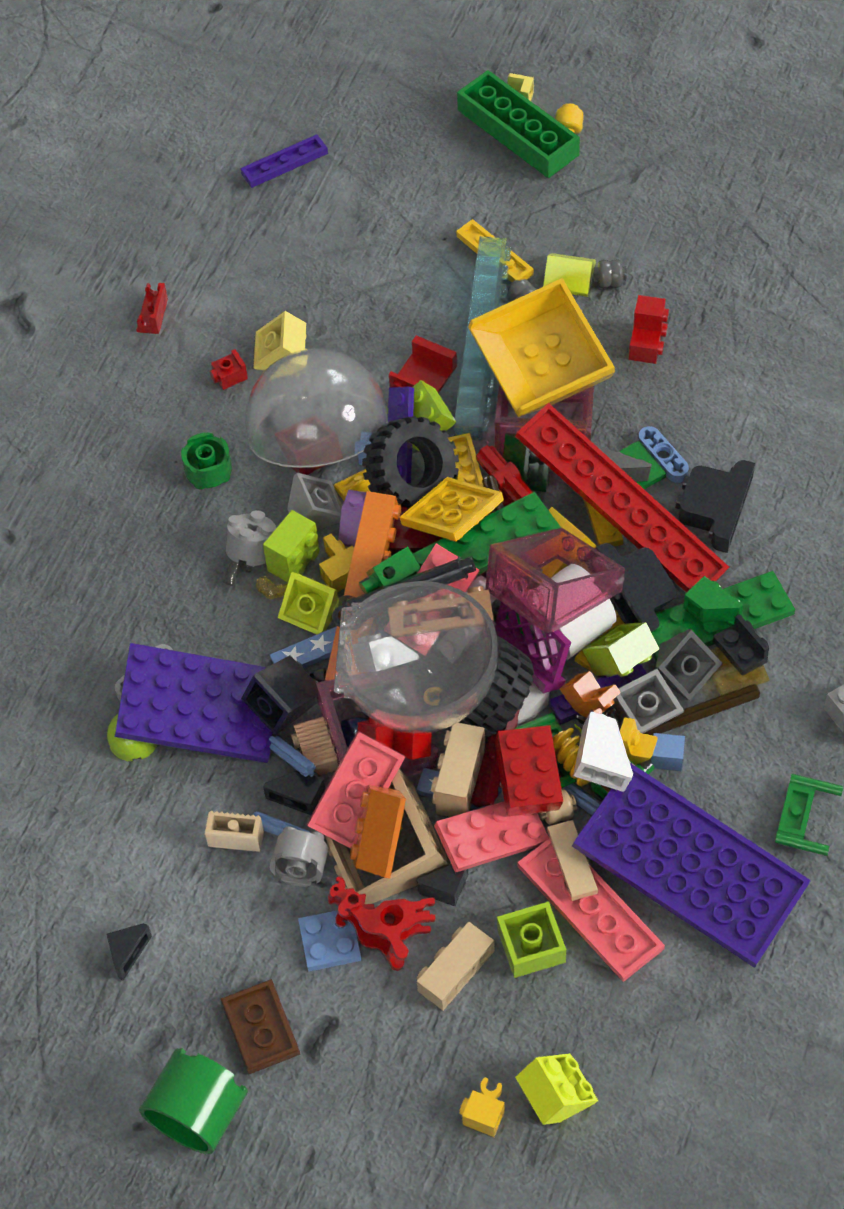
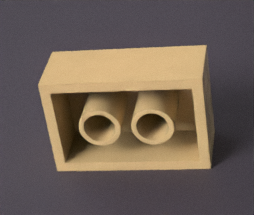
M453 722L452 730H447L444 739V746H446L445 754L441 753L438 761L439 777H434L431 792H434L432 803L436 804V814L448 817L470 811L471 798L485 752L484 728Z

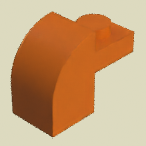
M590 671L575 675L560 688V691L571 707L586 718L589 716L590 710H593L594 713L602 714L614 704L613 699L621 693L615 684L601 688Z

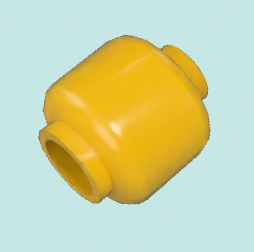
M564 104L557 109L555 114L557 121L576 135L582 131L584 115L577 105Z

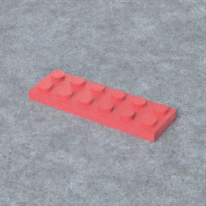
M550 838L518 861V868L623 982L664 950L665 945L591 866L590 869L598 888V894L572 901Z

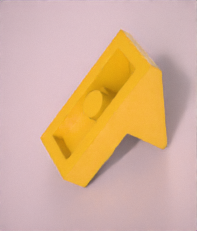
M625 717L620 734L628 759L635 765L651 759L658 737L640 733L635 719Z

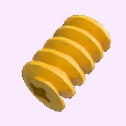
M569 728L552 737L555 755L557 756V761L563 764V768L566 771H570V776L573 779H577V784L583 786L590 781L573 776L579 749L577 744L581 737L577 735L571 738L575 730Z

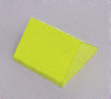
M554 253L547 255L543 287L563 278L572 295L588 297L596 259Z
M291 572L278 618L316 635L326 631L333 620V610L338 601L337 590L298 573Z

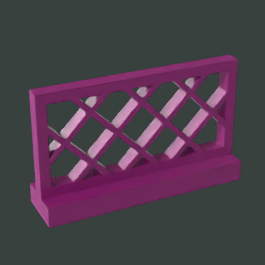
M513 581L506 583L495 620L496 625L488 635L503 638L530 658L534 669V675H532L533 683L543 694L558 690L565 685L566 680L561 674L571 641ZM512 594L515 597L517 607H514ZM517 609H518V614H519V618H520V622H521V624H519V625H518L517 616H516V612H515V610H517ZM526 609L529 611L531 622H528ZM507 612H508L509 620H508V619L505 620L506 615H507ZM540 623L543 625L544 630H545V635H546V637H544V638H543V634H542V630H541ZM529 625H532V626H533V631H534V635H535V639H534V640H533V638H532V634H531V630H530V626H529ZM519 627H522L524 636L521 634ZM555 639L561 644L559 653L557 650ZM544 640H547L550 655H547ZM535 642L537 643L538 650L534 646ZM548 658L552 659L553 666L549 663Z

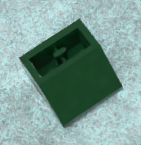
M505 433L503 458L507 463L512 462L517 467L521 479L530 490L546 492L549 486L550 468L515 437L516 434Z

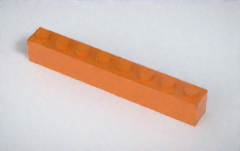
M366 492L344 596L358 597L363 595L364 592L360 588L359 582L368 577L366 572L391 557V551L388 550L390 542L394 543L396 528H393L395 519L399 520L401 505H398L396 496ZM348 609L341 610L344 614H352ZM379 611L363 616L351 628L345 629L337 626L325 677L328 687L358 692L359 684L363 685L365 673L352 674L345 644L354 642L353 637L372 634V630L376 628V622H373L374 614L379 613Z

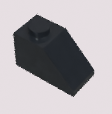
M295 771L266 782L263 789L265 799L312 815L325 792L324 778L317 773L311 777L309 775L305 777L300 772Z

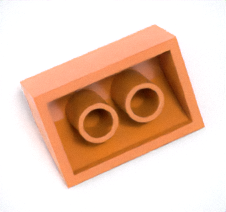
M368 785L367 792H362L360 807H364L362 818L358 817L355 825V833L358 834L357 844L353 843L350 850V859L353 860L355 868L385 878L391 877L406 798L399 790Z

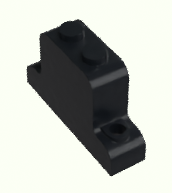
M746 460L738 461L731 468L730 472L699 465L691 470L690 476L685 475L682 484L684 493L683 495H678L675 508L679 509V520L684 525L709 531L708 538L712 539V547L717 551L725 553L729 551L754 476L755 463Z
M604 543L593 549L585 557V560L624 624L646 622L651 633L659 627V619L655 612L665 607L677 596V590L655 553L645 547L626 556H621L616 548L609 543Z

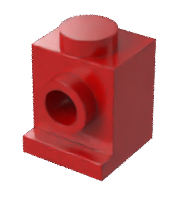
M236 349L231 351L232 354L211 363L212 370L209 371L214 383L218 382L223 390L248 379L246 365Z

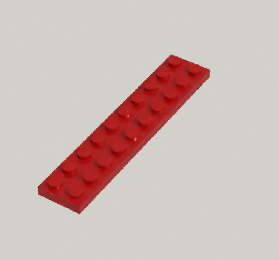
M551 404L545 405L516 433L515 437L632 544L638 549L645 547L651 549L668 576L686 593L702 577L706 576L711 581H717L728 570L729 566Z

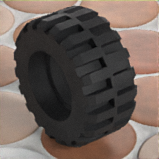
M406 417L380 426L377 432L370 436L369 441L371 444H367L364 449V453L367 456L362 459V466H366V473H363L364 479L370 482L369 490L371 492L396 496L398 505H401V507H412L446 477L454 478L458 476L459 469L456 468V463L459 462L458 455L454 454L453 449H456L454 441L450 442L448 440L450 435L446 430H439L441 426L435 421L430 422L428 418ZM406 441L418 448L424 460V474L421 481L415 487L406 483L397 469V454L401 445Z
M499 636L482 638L481 641L475 642L470 649L463 653L460 660L458 659L454 664L453 670L449 672L448 679L442 687L443 693L440 694V709L444 718L452 724L453 722L482 727L485 730V738L495 735L498 730L505 728L506 724L514 719L516 712L524 705L523 701L530 693L529 688L533 684L532 675H534L530 658Z

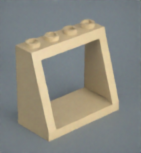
M400 769L397 771L389 789L399 790L406 798L404 808L424 849V856L391 873L390 878L384 877L365 887L357 868L353 864V860L350 859V852L347 846L324 835L329 848L328 854L331 858H335L337 864L334 866L337 875L344 879L347 886L345 889L354 888L359 894H366L365 904L375 903L417 886V878L451 865L413 783Z

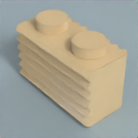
M324 717L293 725L295 733L291 734L294 749L300 748L301 754L315 764L314 772L323 775L336 771L338 761Z
M213 811L209 812L205 829L208 847L261 851L264 829L259 815L255 817L253 814L250 817L249 814L245 816L238 813L234 815V813L229 814L228 812L225 814L223 812L218 813V811L215 813Z

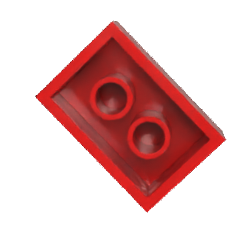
M550 725L498 731L495 738V747L507 816L558 811L563 803V796Z

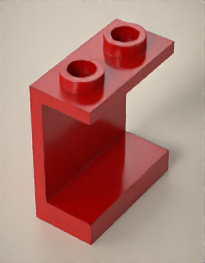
M416 335L412 340V354L398 374L392 371L389 373L390 388L413 387L421 380L435 388L439 394L457 368V352Z

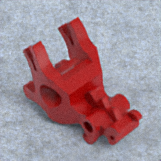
M337 877L336 882L338 883L331 887L328 895L329 905H338V914L335 918L336 925L338 927H345L346 923L343 920L349 921L354 926L358 940L363 946L381 951L393 970H401L405 963L404 959L407 958L409 952L403 942L414 935L431 932V926H422L419 923L435 922V914H430V910L423 911L427 906H434L435 898H426L415 902L406 899L387 900L375 908L374 904H365L366 894H359L354 888L345 889L344 879Z

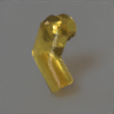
M265 576L257 579V590L268 599L284 597L288 583L276 585Z

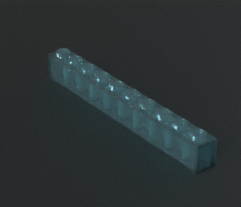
M482 236L479 238L455 412L456 423L454 424V436L470 433L472 440L483 441L484 431L488 432L489 417H486V412H491L492 398H488L489 392L493 393L494 378H491L493 371L468 326L472 319L504 305V303H501V298L506 296V284H503V280H508L509 266H505L506 261H510L511 248H507V238Z

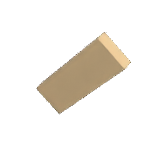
M573 820L547 827L572 901L598 894V888L586 856L572 847L573 842L578 837Z

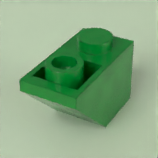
M704 576L685 594L683 608L701 622L734 621L735 616L739 614L742 616L743 604L736 596L724 591L716 581H711Z

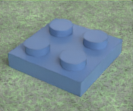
M338 910L298 918L308 972L362 961L354 926L346 920H343L346 923L345 927H338L335 923Z

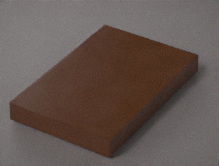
M272 979L221 998V1003L248 1075L301 1055Z

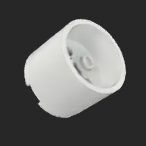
M570 564L527 595L571 641L566 661L610 629L612 624L616 622V613L606 593L601 594L598 587L591 582L594 577L576 564ZM526 609L528 622H531L529 611ZM540 623L541 630H542V634H543V638H544V637H546V635H545V630H544L543 625ZM529 625L531 631H532L533 634H534L533 626H532V625ZM555 639L557 650L559 653L561 644ZM544 640L545 647L549 651L547 640Z

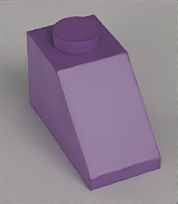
M348 490L343 503L338 540H341L346 547L352 545L355 547L366 492Z

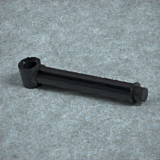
M459 556L458 559L361 596H342L336 602L333 610V621L340 628H351L363 616L387 608V605H392V600L407 598L408 600L460 579H467L469 573L476 571L475 563L472 557L462 559ZM348 609L352 614H344L341 610Z

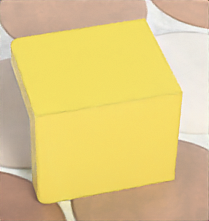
M510 73L508 85L531 101L534 94V78Z

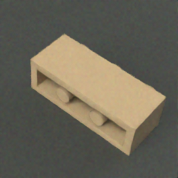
M470 922L463 928L459 927L454 932L450 944L446 948H440L434 957L435 961L429 968L427 966L424 967L417 976L418 992L443 1011L495 951L494 940Z

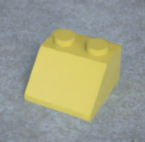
M284 311L256 331L253 368L256 370H290L295 365L301 363L305 358L306 323Z

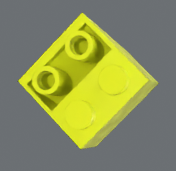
M571 1054L536 1057L515 1077L543 1125L562 1122L598 1101L592 1086L586 1081L577 1061Z

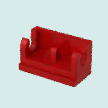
M150 283L146 284L144 302L141 313L137 318V332L160 333L168 301L165 283H158V291L152 290Z

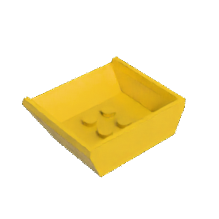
M563 278L472 319L468 326L518 417L541 410L548 403L551 405L611 378L615 373L613 363Z

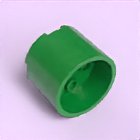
M177 1048L172 1053L140 1106L139 1112L150 1125L173 1141L196 1152L212 1154L245 1099L248 1090L243 1085L239 1087L233 1079L235 1075L217 1062L199 1053L197 1056L186 1055V1051L183 1048Z

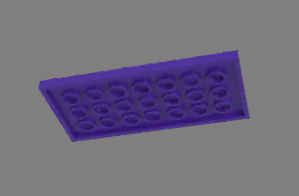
M630 763L633 776L625 791L622 792L613 788L609 791L573 842L572 847L755 968L811 880Z

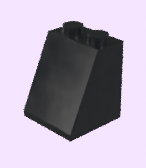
M289 655L253 675L241 699L274 735H277L316 705L324 691L318 681L312 679L304 670L302 664L295 661Z

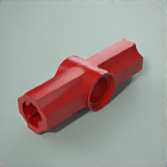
M486 445L480 449L476 455V461L489 476L492 475L496 478L499 491H503L512 503L533 493L521 479L517 467L512 462L507 463L493 445Z

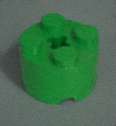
M199 433L190 437L187 440L186 446L181 450L184 471L189 482L196 489L212 488L228 482L232 471V463L227 442L222 437H215L213 433Z

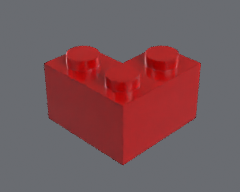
M638 295L634 312L633 332L629 346V360L656 364L658 355L663 354L664 341H661V338L667 335L669 309L665 308L666 299Z
M390 713L387 715V718L372 716L369 717V721L358 722L359 732L404 755L405 758L413 760L431 756L432 725L421 723L422 720L419 718L405 719L402 714Z

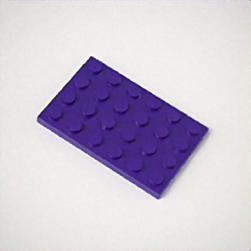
M130 643L115 737L268 763L271 745L269 738L272 736V732L241 699L253 675L267 667Z

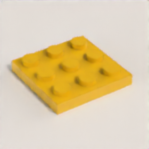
M446 477L399 518L403 526L457 541L473 526L477 525L488 513L493 511L504 499L502 492Z

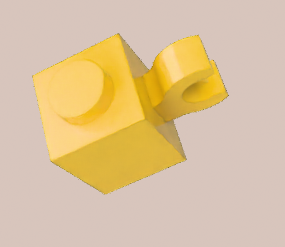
M485 1077L481 1081V1093L473 1090L469 1099L465 1097L459 1114H462L464 1126L494 1137L505 1112L504 1102L497 1100L502 1093V1084L498 1083L494 1091H489L486 1088L488 1078Z

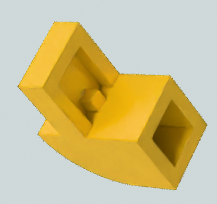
M332 533L323 537L324 549L330 558L319 564L320 575L327 586L339 592L346 587L354 547L352 545L346 549L343 542L336 540Z

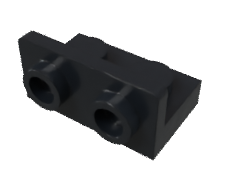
M740 614L735 616L734 625L713 635L715 645L742 676L768 662L769 645L767 641L762 637L760 638L754 631L752 624L748 620L745 621Z

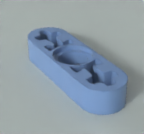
M651 426L642 428L639 432L638 441L642 443L666 472V477L674 483L683 482L685 475L688 476V463L658 429ZM660 451H666L670 454V456L667 458H660L657 455V453Z

